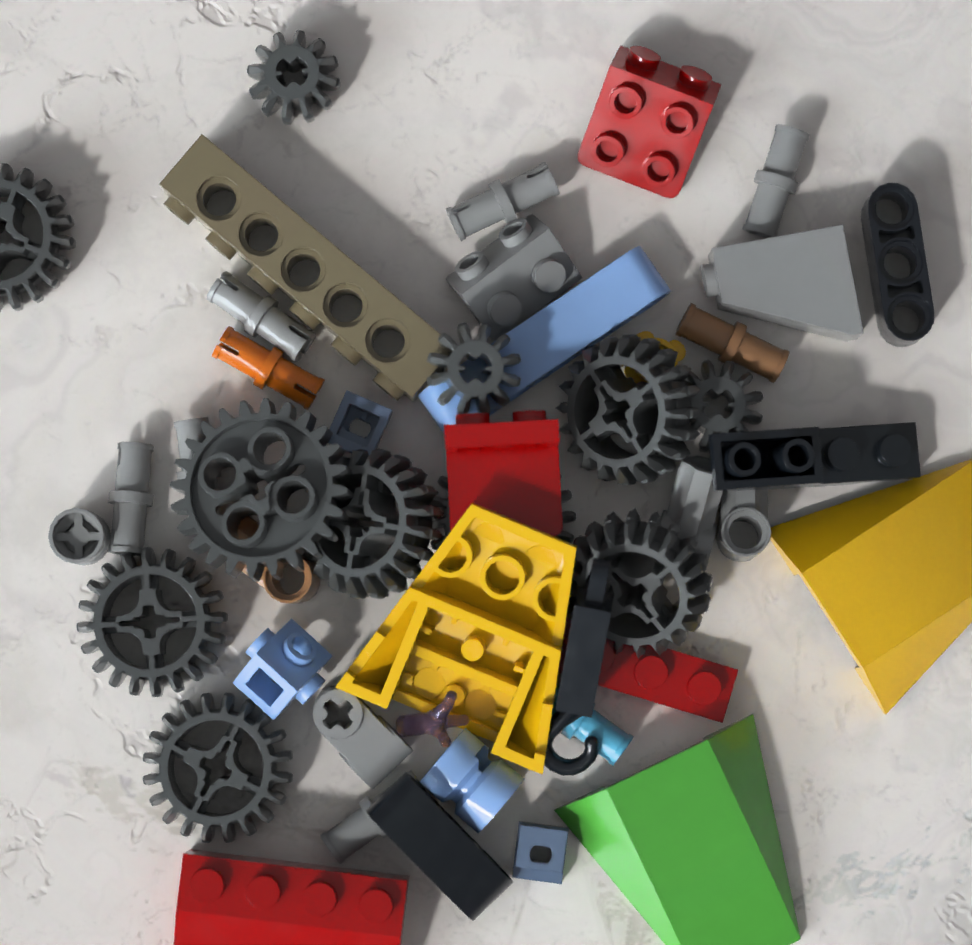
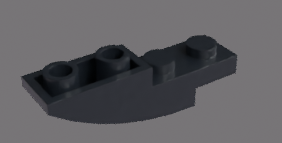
M916 422L834 428L807 427L708 435L713 491L852 485L862 482L904 480L921 477Z

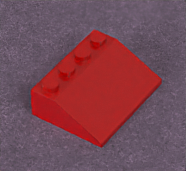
M190 849L183 853L176 907L174 945H401L410 876Z

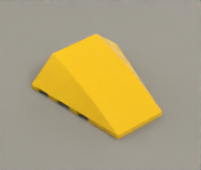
M972 459L770 527V540L793 575L799 574L858 664L855 667L856 672L885 715L972 622Z
M472 502L335 688L385 709L394 700L463 730L466 728L471 733L494 742L491 750L492 754L543 775L577 546Z

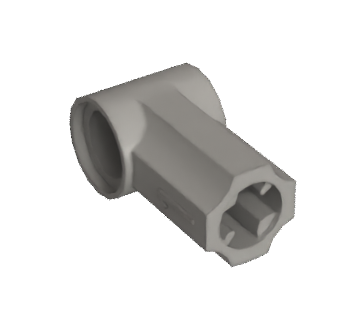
M699 455L687 456L685 459H682L678 467L668 511L663 510L659 525L668 529L671 524L679 521L681 529L678 537L684 539L696 535L697 546L694 553L707 554V559L709 560L717 529V524L714 521L723 491H713L710 458Z
M768 490L723 491L719 503V527L716 534L717 546L722 554L730 560L737 562L749 561L759 555L770 541L771 528L768 521ZM745 521L753 525L757 532V542L753 548L743 549L733 544L729 535L732 523Z

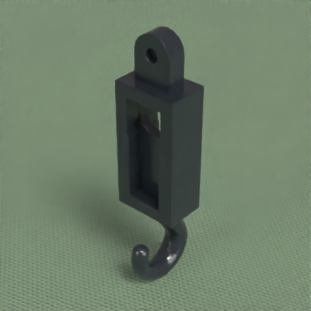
M594 557L588 589L578 587L556 712L551 717L544 764L550 771L561 776L576 775L585 771L596 760L599 752V741L592 735L588 736L584 741V752L579 757L573 759L559 756L553 748V741L567 725L582 716L592 717L614 599L613 593L605 592L611 560Z

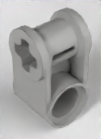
M330 686L321 691L315 699L313 706L315 726L340 752L339 755L370 788L374 789L413 752V749L383 717L377 716L361 698L335 688V686ZM330 699L336 704L342 703L345 699L351 703L347 710L351 720L345 725L339 720L333 721L331 724L324 720L328 715L325 703Z

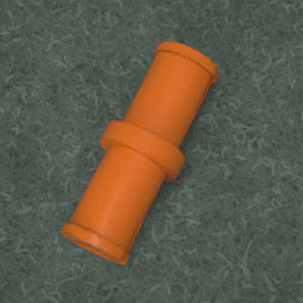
M228 326L220 338L222 342L215 347L212 357L222 360L255 379L253 385L263 390L265 386H268L300 404L304 409L309 410L316 398L315 394L320 391L325 379L318 378L282 357L284 352L280 349L273 347L270 351Z

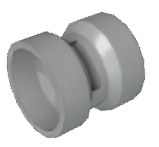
M73 508L65 510L55 517L50 525L48 538L50 547L57 557L65 562L85 566L95 564L105 556L110 546L111 533L109 526L102 517L85 509Z

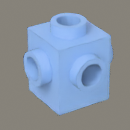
M291 619L276 634L267 628L251 644L245 653L252 659L233 681V684L272 720H275L295 698L304 705L326 681L318 673L331 659L332 655Z

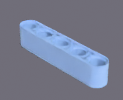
M639 245L628 251L506 333L510 337V342L499 351L501 357L519 354L521 358L520 363L504 368L505 373L514 374L521 378L520 385L517 387H509L500 383L498 385L508 395L510 402L581 355L583 350L596 345L599 341L639 316L671 292V289L642 247ZM478 357L473 362L466 360L459 365L465 367V370L460 375L467 383L475 378L482 383L486 381L488 374L482 373V370L487 367V364L482 358ZM446 382L437 386H428L418 395L444 436V425L456 424L455 416L457 415V406L461 398L455 394L450 402L444 406L437 402L438 397L449 388ZM489 394L487 395L490 405V416L504 406L497 404ZM471 399L468 413H478L475 399Z

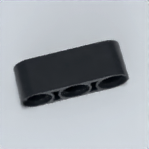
M887 183L879 186L865 201L861 210V224L878 330L887 343L896 347H907L918 342L931 330L934 323V307L916 198L908 187L899 183ZM890 199L896 202L902 212L901 222L897 224L883 222L876 213L877 201ZM899 253L905 256L910 264L909 276L903 279L891 276L884 266L886 254ZM906 306L917 314L919 323L916 332L904 333L894 325L892 317L896 307Z
M407 771L366 810V813L376 825L472 921L513 883V880L499 864Z

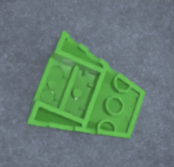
M753 714L703 737V741L606 788L602 786L554 810L665 945H790L801 939Z

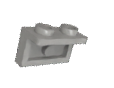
M531 214L526 218H519L507 224L500 231L499 238L482 251H475L463 257L457 263L455 271L446 278V281L462 298L480 325L482 323L491 325L489 338L494 342L501 335L508 333L536 314L583 277L550 228Z

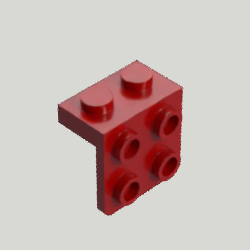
M620 45L607 72L578 151V161L585 167L665 198H674L680 193L722 84L712 81V76L700 68L689 65L679 68L660 61V55L648 48L631 46L629 49Z
M525 410L512 412L511 422L490 423L489 413H467L456 415V424L444 425L450 532L473 502L554 537L561 533L563 521L559 465V419L546 420L545 410Z

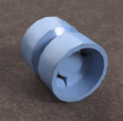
M465 728L419 783L441 802L453 800L456 803L455 814L479 833L524 781V778L502 759L491 761L488 758L489 748Z

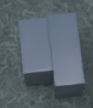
M346 390L330 426L333 435L328 444L338 443L344 451L351 454L352 450L363 449L368 451L370 455L372 450L378 448L393 411ZM356 419L370 424V433L365 438L351 433L349 430L350 424Z
M519 821L512 878L562 884L569 828ZM534 845L549 847L552 852L549 862L531 860L530 851Z

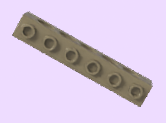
M203 134L159 183L165 194L169 196L163 204L187 225L194 218L211 231L205 238L211 246L228 260H231L237 253L252 266L247 275L271 296L279 289L293 300L294 303L288 309L293 315L313 331L321 324L336 338L330 345L354 366L363 359L376 370L378 374L373 378V382L394 400L398 401L404 394L411 401L415 402L418 395L427 388L428 376L439 373L443 369V367L434 366L427 362L429 353H439L448 357L450 355L438 342V338L441 335ZM225 190L235 194V206L228 214L216 216L208 212V201L214 193ZM262 225L275 228L278 231V239L272 248L266 251H257L249 246V236L255 228ZM310 260L320 266L318 279L309 286L295 285L290 280L292 268L300 261ZM344 295L355 296L362 302L360 315L350 322H341L332 316L334 302ZM385 330L397 331L405 339L402 351L394 357H382L373 349L375 338Z

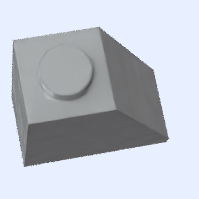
M843 225L712 248L708 255L709 264L701 265L706 297H716L718 310L842 341L857 340L864 333Z

